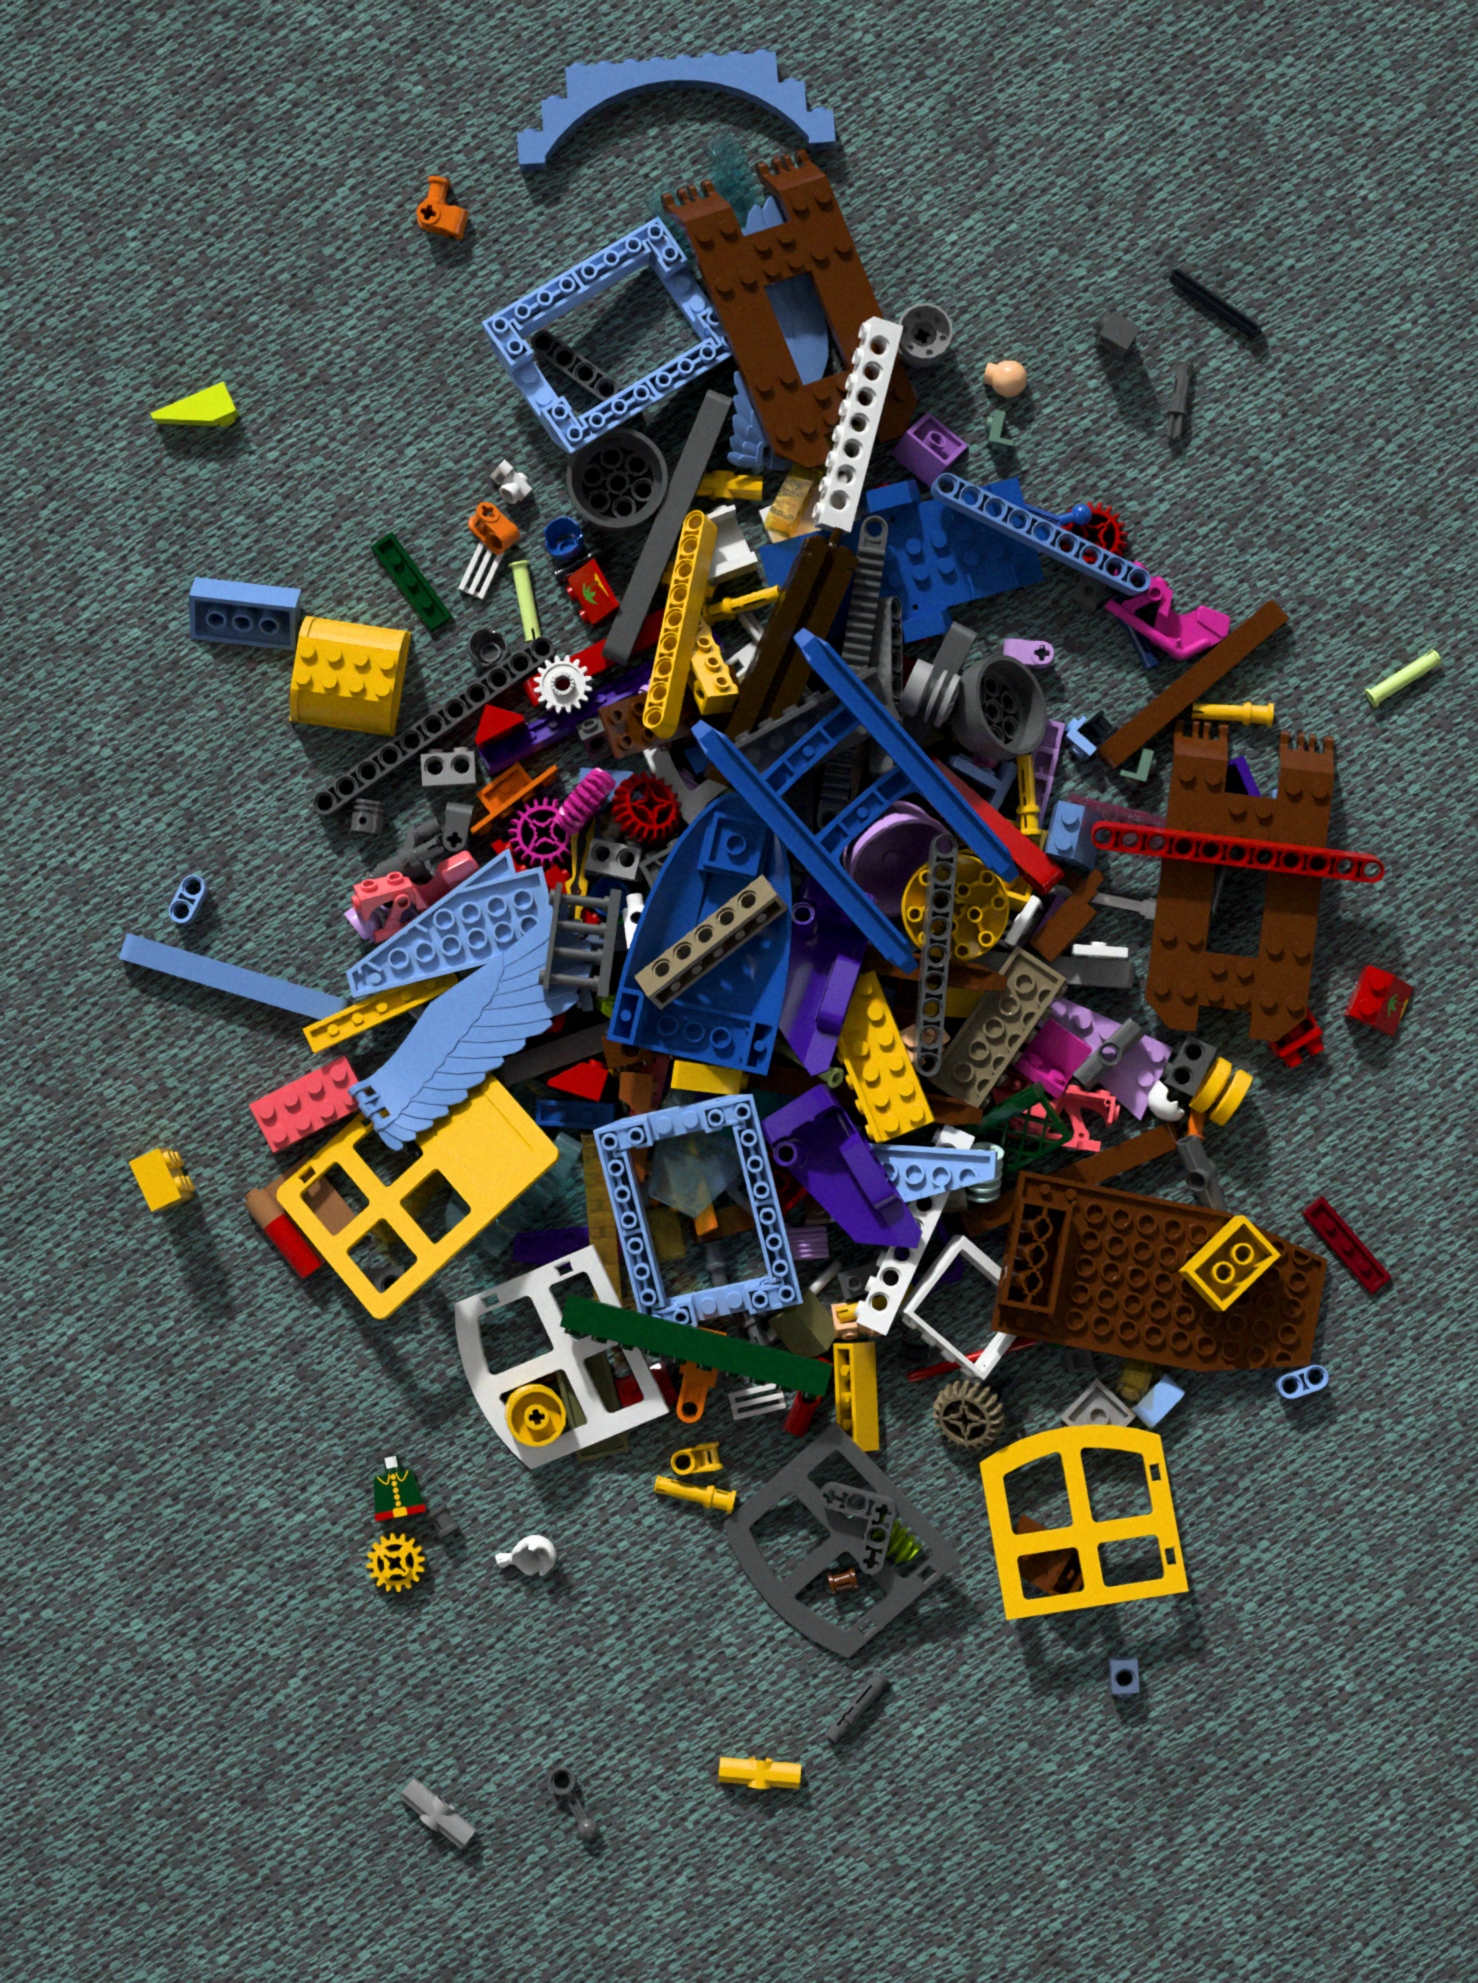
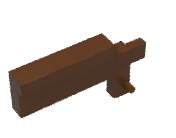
M1070 868L1067 869L1062 878V883L1073 894L1028 941V945L1038 952L1050 965L1060 957L1097 916V912L1088 905L1098 895L1096 889L1106 879L1097 869L1085 881Z

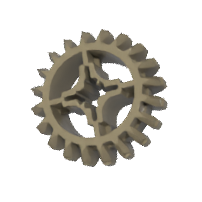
M959 1379L954 1384L946 1385L937 1395L938 1398L934 1402L933 1408L935 1410L932 1417L937 1419L934 1427L942 1428L940 1436L947 1435L949 1437L948 1443L952 1441L957 1442V1449L962 1447V1445H965L967 1451L973 1447L977 1450L982 1449L983 1446L988 1447L999 1437L1000 1431L1004 1427L1003 1419L1005 1418V1413L1001 1411L1003 1403L996 1402L998 1394L991 1395L989 1393L990 1386L985 1389L981 1388L980 1381L972 1385L970 1379L964 1383ZM962 1400V1404L951 1406V1402ZM981 1424H986V1427H985V1428H983V1429H976V1426H980Z

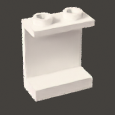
M721 505L715 508L712 513L707 514L706 516L717 526V536L707 585L712 587L757 570L758 560L755 553L750 552L735 517V505L728 507L727 505Z

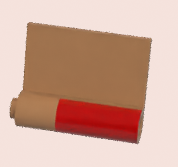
M308 1154L266 1188L259 1191L256 1187L244 1196L247 1201L243 1204L302 1280L319 1269L327 1260L280 1204L276 1194L279 1187L311 1159ZM311 1168L300 1179L306 1183L316 1172ZM325 1175L302 1196L304 1202L332 1236H336L357 1217Z

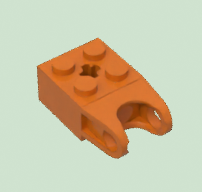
M697 1326V1328L727 1335V1332ZM686 1361V1365H680L679 1373L684 1374L677 1403V1415L682 1421L693 1423L701 1417L708 1387H715L719 1369L713 1368L712 1372L697 1369V1363ZM686 1402H693L698 1410L696 1413L688 1415L683 1411L682 1406Z

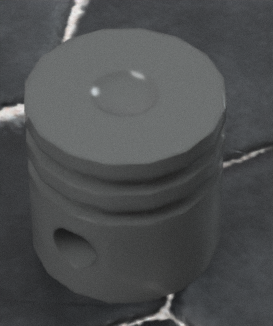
M355 799L354 803L357 805L353 809L356 812L352 814L350 831L359 834L382 836L384 824L382 814H385L383 808H386V804L372 800Z

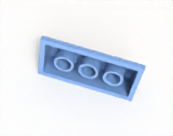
M195 577L189 594L190 639L296 651L301 612V589Z

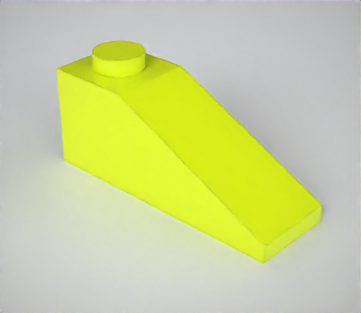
M224 382L150 413L156 424L217 426L220 424L221 427L231 425L235 422V417L239 416Z

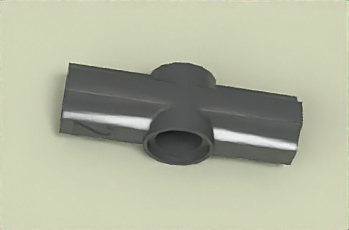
M1128 1018L1072 1073V1076L1089 1091L1146 1035L1136 1022ZM1105 1047H1111L1115 1051L1116 1056L1112 1062H1108L1102 1057V1050Z
M1193 1134L1179 1139L1175 1144L1187 1170L1185 1176L1187 1186L1196 1192L1202 1207L1225 1211L1228 1206L1216 1180L1218 1168L1213 1161L1207 1158L1199 1136Z

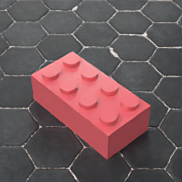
M344 1055L249 1104V1107L272 1152L278 1153L359 1111L358 1101L355 1097L351 1098L347 1091L356 1083L361 1082L349 1057Z

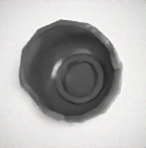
M481 627L473 631L468 639V654L477 666L493 669L508 657V642L500 631ZM489 646L497 649L496 651L483 654L484 650Z

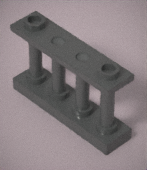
M557 882L556 890L551 889L549 905L554 907L545 969H540L538 985L543 986V993H549L550 984L592 989V992H597V1000L608 1001L622 890L611 889L610 896L596 898L562 893V883ZM560 904L603 909V912L608 913L607 922H601V925L558 920ZM557 930L597 935L599 939H604L603 950L598 949L596 952L555 946ZM553 957L596 962V965L601 966L600 975L588 978L551 973Z

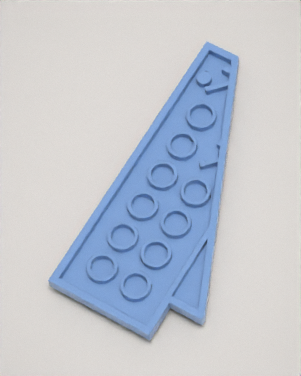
M510 848L504 850L347 970L346 974L352 997L355 998L484 965L505 952L553 910L552 905H549L550 896L542 866L516 873Z

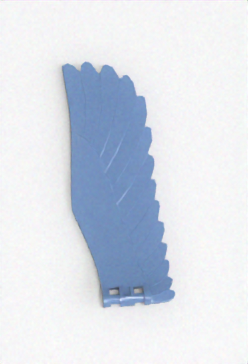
M772 195L767 198L763 209L757 204L752 207L748 214L746 229H741L743 236L787 222L779 199ZM809 274L766 287L765 291L803 385L822 379L829 357L828 333L825 314ZM740 371L734 372V383L739 395H735L733 398L737 414L733 416L735 435L729 438L733 452H729L727 455L728 461L738 467L760 469L763 466L767 470L784 471L785 468H788L792 472H800L802 468L797 467L796 463L785 458L781 459L772 454ZM764 448H769L767 456H763Z
M560 904L558 920L567 921L570 912L568 905ZM553 910L505 952L432 1001L394 1055L372 1076L348 1089V1094L351 1098H356L359 1103V1109L367 1120L371 1119L374 1124L373 1129L390 1149L395 1151L403 1150L402 1142H410L417 1139V1132L428 1130L433 1126L432 1120L447 1116L450 1113L448 1106L466 1100L469 1097L468 1089L483 1083L486 1079L485 1074L501 1067L505 1063L502 1057L523 1050L526 1046L527 1038L546 1032L553 1025L552 1017L565 1013L580 1000V995L577 993L580 987L550 984L549 993H543V986L538 985L540 969H545ZM579 919L571 920L573 922H581ZM557 930L555 946L592 951V943L590 941H577L580 933ZM553 957L551 973L589 978L592 967L586 965L585 961ZM372 1087L376 1094L368 1097L365 1091ZM387 1109L390 1116L383 1119L380 1112Z

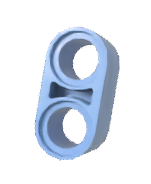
M196 875L184 878L169 907V915L172 920L183 925L194 921L208 893V884L204 879ZM194 881H199L201 884L200 892L196 895H191L189 885ZM182 905H187L189 908L188 916L184 919H179L177 916L178 908Z
M1310 1364L1309 1366H1303L1283 1373L1276 1379L1275 1387L1281 1396L1289 1399L1297 1398L1325 1387L1329 1379L1328 1373L1323 1367ZM1317 1369L1320 1373V1380L1315 1384H1311L1308 1380V1375L1310 1371ZM1292 1378L1295 1382V1388L1292 1392L1286 1393L1283 1390V1383L1285 1380Z
M1166 1373L1159 1377L1161 1380L1155 1386L1152 1385L1141 1396L1143 1399L1130 1409L1149 1428L1154 1427L1185 1393Z

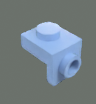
M1084 716L1079 721L1074 718L1064 729L1067 735L1063 738L1071 745L1069 747L1070 751L1080 759L1083 756L1088 759L1097 749L1077 731L1087 720Z

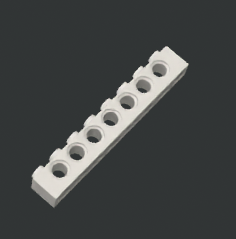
M873 316L866 323L863 322L860 327L858 337L861 338V342L852 357V364H855L853 373L848 376L845 389L848 390L846 400L842 401L839 408L841 420L840 424L835 427L832 435V441H835L833 451L829 452L825 466L828 467L826 477L822 478L819 486V492L822 494L820 502H817L813 509L812 518L815 519L813 527L833 532L834 527H838L844 530L843 536L851 532L903 330L901 325ZM871 343H876L879 346V355L872 351ZM865 368L873 372V380L866 378ZM858 394L866 397V406L859 403ZM852 419L857 420L859 422V432L855 431L852 428ZM846 445L852 447L854 451L853 458L846 455ZM839 471H843L847 475L846 484L839 480ZM833 496L840 500V509L832 506L831 499Z
M945 1124L943 1129L937 1128L931 1142L935 1143L937 1148L948 1147L970 1150L975 1137ZM951 1191L929 1196L928 1198L931 1200L932 1206L926 1212L920 1211L917 1208V1200L906 1203L923 1231L917 1249L908 1248L910 1254L906 1261H899L895 1258L894 1250L897 1246H890L887 1252H881L876 1266L880 1267L877 1276L871 1275L864 1289L869 1292L865 1302L859 1301L853 1314L858 1317L857 1323L886 1336ZM888 1270H893L898 1275V1282L894 1286H888L883 1282V1274ZM876 1295H882L887 1300V1306L882 1311H877L872 1307L871 1302Z

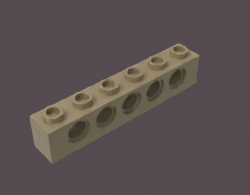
M762 874L634 977L646 996L661 1010L789 907L773 885Z

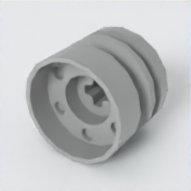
M929 303L916 304L908 308L898 322V325L903 326L897 352L900 359L912 367L924 368L937 363L945 354L953 335L952 322L947 313L940 307ZM919 333L922 337H927L923 344L921 340H916Z
M918 659L904 689L897 711L914 718L920 708L925 709L923 718L925 723H928L932 713L937 714L933 726L940 729L942 723L950 716L957 700L961 676L954 674L949 685L945 683L949 671L944 670L938 680L934 679L935 665Z

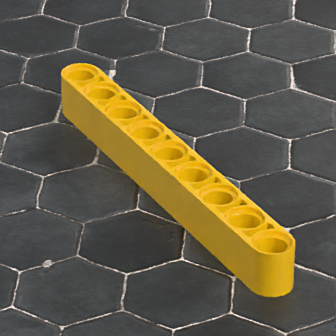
M699 510L690 512L685 517L643 714L644 726L660 739H668L673 736L678 726L717 536V526Z

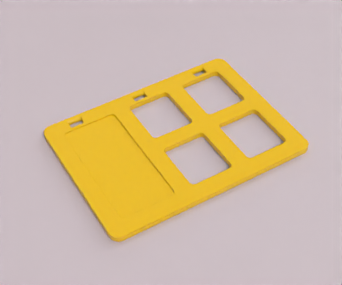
M491 1072L485 1074L486 1079L483 1083L467 1090L469 1097L466 1100L448 1106L450 1113L447 1116L432 1120L433 1126L431 1128L417 1132V1139L414 1141L422 1149V1157L389 1187H386L355 1150L356 1145L373 1130L374 1126L373 1122L367 1127L361 1123L366 1119L361 1112L277 1190L276 1196L280 1204L376 1319L385 1320L390 1317L559 1160V1149ZM385 1109L382 1112H380V1115L384 1119L387 1116H389L390 1113L387 1111V1109ZM335 1164H340L367 1196L370 1204L336 1236H332L304 1202L302 1196ZM313 1168L316 1174L304 1183L300 1178ZM435 1171H440L471 1207V1212L445 1237L434 1244L403 1208L402 1203ZM382 1220H387L417 1256V1262L384 1293H379L351 1259L349 1251Z

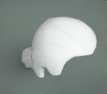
M530 1535L522 1539L509 1554L499 1553L495 1555L496 1562L500 1568L510 1564L516 1565L523 1573L529 1576H533L537 1572H540V1576L545 1575L555 1565L557 1557L553 1544L547 1538L540 1535Z

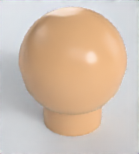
M1003 361L998 365L988 363L983 383L991 385L996 393L1003 397H1014L1019 395L1026 387L1027 373L1024 367L1016 361Z

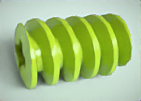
M886 1514L878 1522L884 1523ZM895 1519L887 1556L896 1554L895 1564L901 1561L906 1563L923 1545L921 1542L913 1545L916 1538L913 1534L905 1537L908 1529L906 1527L898 1529L901 1522L899 1519ZM881 1529L873 1530V1540L878 1538L882 1539L881 1542L885 1540V1533Z

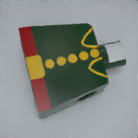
M399 1455L384 1457L383 1462L386 1473L374 1477L375 1521L427 1511L428 1505L414 1468L402 1470Z

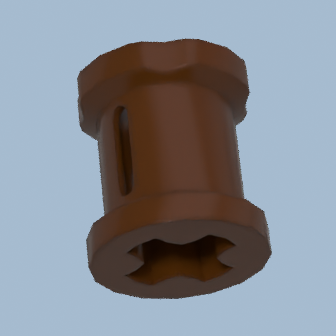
M849 1567L848 1571L836 1574L827 1573L833 1597L837 1596L839 1592L851 1589L859 1591L853 1567Z

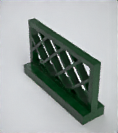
M1041 1081L983 1111L981 1124L958 1125L955 1127L974 1136V1141L990 1142L1000 1146L1003 1151L1008 1150L1018 1153L1017 1162L1009 1163L1003 1161L1002 1167L1005 1168L1002 1169L1001 1178L1071 1141L1073 1138L1045 1096L1044 1091L1046 1089ZM1041 1103L1046 1111L1045 1119L1031 1115L1032 1107ZM1011 1118L1025 1119L1023 1131L1009 1127ZM1029 1121L1044 1125L1042 1136L1027 1132ZM1047 1127L1057 1128L1063 1137L1058 1140L1047 1138ZM997 1129L1004 1131L1002 1142L988 1139L989 1130ZM1008 1133L1022 1137L1020 1148L1006 1144ZM1026 1138L1039 1141V1150L1033 1152L1024 1149Z

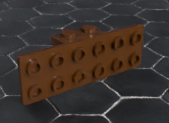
M728 665L731 680L739 689L740 684L733 665ZM686 682L676 732L668 739H660L643 724V714L648 692L603 706L597 710L617 760L647 749L651 751L659 748L660 752L674 748V742L680 740L682 744L692 742L696 739L691 732V728L696 723L702 720L711 727L724 724L729 713L702 715L688 682Z

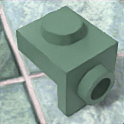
M995 410L993 417H988L984 432L989 433L987 446H991V450L996 453L1006 454L1007 450L1013 451L1015 441L1000 438L1006 412Z
M1144 748L1140 753L1136 772L1132 773L1121 770L1117 778L1123 779L1122 783L1131 787H1138V784H1144L1148 774L1152 775L1155 769L1157 759L1153 758L1154 751Z

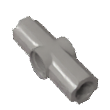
M415 1778L408 1783L399 1795L401 1800L420 1815V1819L428 1827L436 1832L440 1831L460 1849L476 1831V1828L455 1812L453 1805L450 1804L448 1806L441 1800L442 1796L433 1794Z

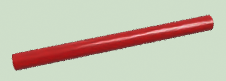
M1026 1337L1016 1339L1004 1354L1036 1345L1038 1341ZM984 1350L964 1356L975 1364ZM945 1361L907 1373L911 1384L959 1369L961 1366L955 1361L954 1363Z

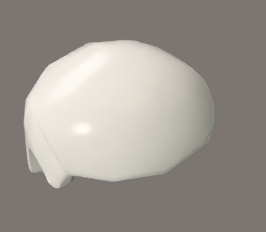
M1157 1081L1148 1094L1150 1110L1162 1120L1168 1122L1180 1120L1185 1115V1111L1178 1107L1177 1100L1174 1102L1168 1101L1169 1089L1161 1081Z

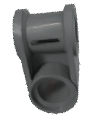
M447 803L442 839L443 845L449 853L457 855L468 850L470 829L474 823L475 806ZM458 836L462 843H457L456 848H454L450 840H455V837Z

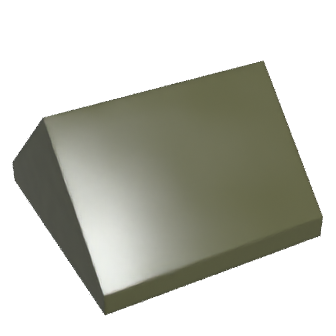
M807 1288L801 1293L803 1303L782 1308L767 1323L791 1353L812 1358L826 1352L836 1337L833 1318L813 1292Z

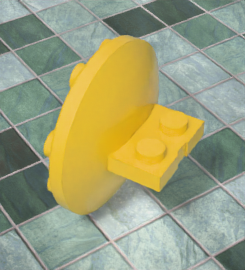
M957 854L949 959L964 962L985 954L1001 938L1008 922L1009 898L1001 878L990 871L980 859ZM928 862L919 867L911 876L904 889L901 902V914L905 930L920 950L922 947ZM940 866L936 869L935 876L939 881L945 880L948 870L946 867ZM938 893L934 896L933 904L937 908L943 907L946 898L942 893ZM936 920L931 925V931L934 935L942 933L943 923L940 920ZM938 947L931 949L929 956L941 958L940 949Z

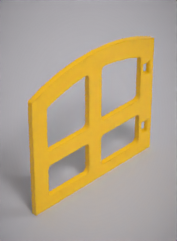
M1115 1425L1064 1427L1021 1439L979 1463L1006 1620L1189 1591L1159 1434ZM1103 1448L1140 1454L1143 1457L1152 1512L1148 1515L1094 1522L1091 1516L1080 1454L1081 1449ZM1052 1453H1059L1063 1465L1072 1525L1065 1528L1015 1535L1011 1528L1003 1481L1004 1475L1037 1458ZM1158 1463L1161 1481H1152L1149 1465ZM1149 1535L1157 1537L1164 1576L1161 1579L1113 1587L1104 1585L1097 1549L1100 1543ZM1173 1547L1176 1564L1167 1565L1165 1549ZM1067 1548H1075L1078 1551L1084 1589L1081 1592L1031 1600L1024 1598L1017 1562L1019 1556Z

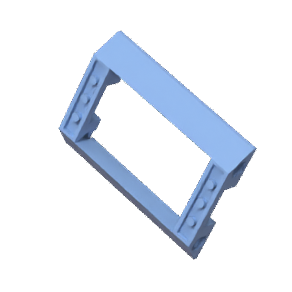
M659 216L481 322L495 357L551 439L570 455L733 356L714 306L687 270L688 258ZM649 263L703 342L581 415L577 421L572 414L571 406L564 396L558 398L532 360V349L525 339H522Z
M753 1094L724 1095L623 1118L593 1130L638 1312L697 1327L700 1320L749 1310L750 1315L803 1303ZM733 1125L732 1128L768 1276L666 1298L629 1148L636 1147L639 1149L652 1146L656 1140L704 1129L706 1133L722 1130L724 1126Z

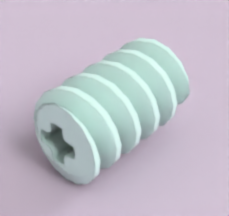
M990 1142L974 1143L971 1145L972 1150L998 1151L996 1179L967 1186L971 1191L966 1193V1197L974 1202H991L1000 1197L1001 1191L999 1188L1001 1187L1000 1178L1002 1176L1001 1168L1003 1166L1004 1151L1000 1146Z

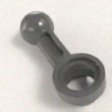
M567 1767L554 1769L548 1778L550 1789L555 1794L564 1795L578 1822V1835L584 1840L594 1839L598 1834L599 1827L595 1820L588 1817L575 1792L576 1777L574 1772ZM558 1773H566L569 1776L570 1784L567 1788H559L556 1785L555 1777Z

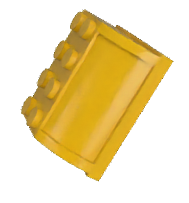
M306 616L300 629L290 687L289 721L395 737L411 632Z

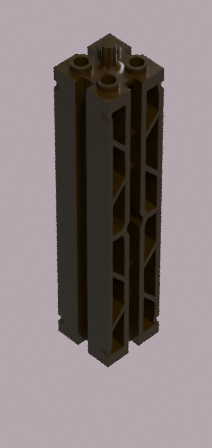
M834 527L829 540L816 534L802 540L799 553L795 556L738 689V699L735 700L733 710L728 713L720 731L733 744L736 743L734 737L747 730L752 734L759 730V723L770 717L775 721L783 717L781 711L794 704L797 706L812 668L804 659L793 637L802 628H805L816 637L825 641L853 576L852 572L856 569L859 558L854 557L855 551L841 545L838 547L844 534L843 529ZM709 760L702 776L735 790Z

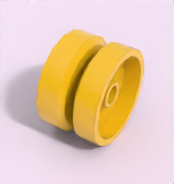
M1218 1057L1202 1079L1195 1096L1192 1097L1189 1103V1107L1199 1113L1206 1112L1213 1104L1209 1113V1119L1220 1126H1223L1238 1108L1253 1076L1243 1070L1236 1071L1229 1078L1232 1072V1063L1222 1057Z
M529 1383L518 1387L509 1396L505 1405L504 1418L511 1434L519 1442L527 1446L541 1447L552 1443L560 1436L566 1423V1411L562 1400L551 1388L543 1384ZM537 1409L539 1416L535 1419L531 1418L530 1415H533L532 1411Z

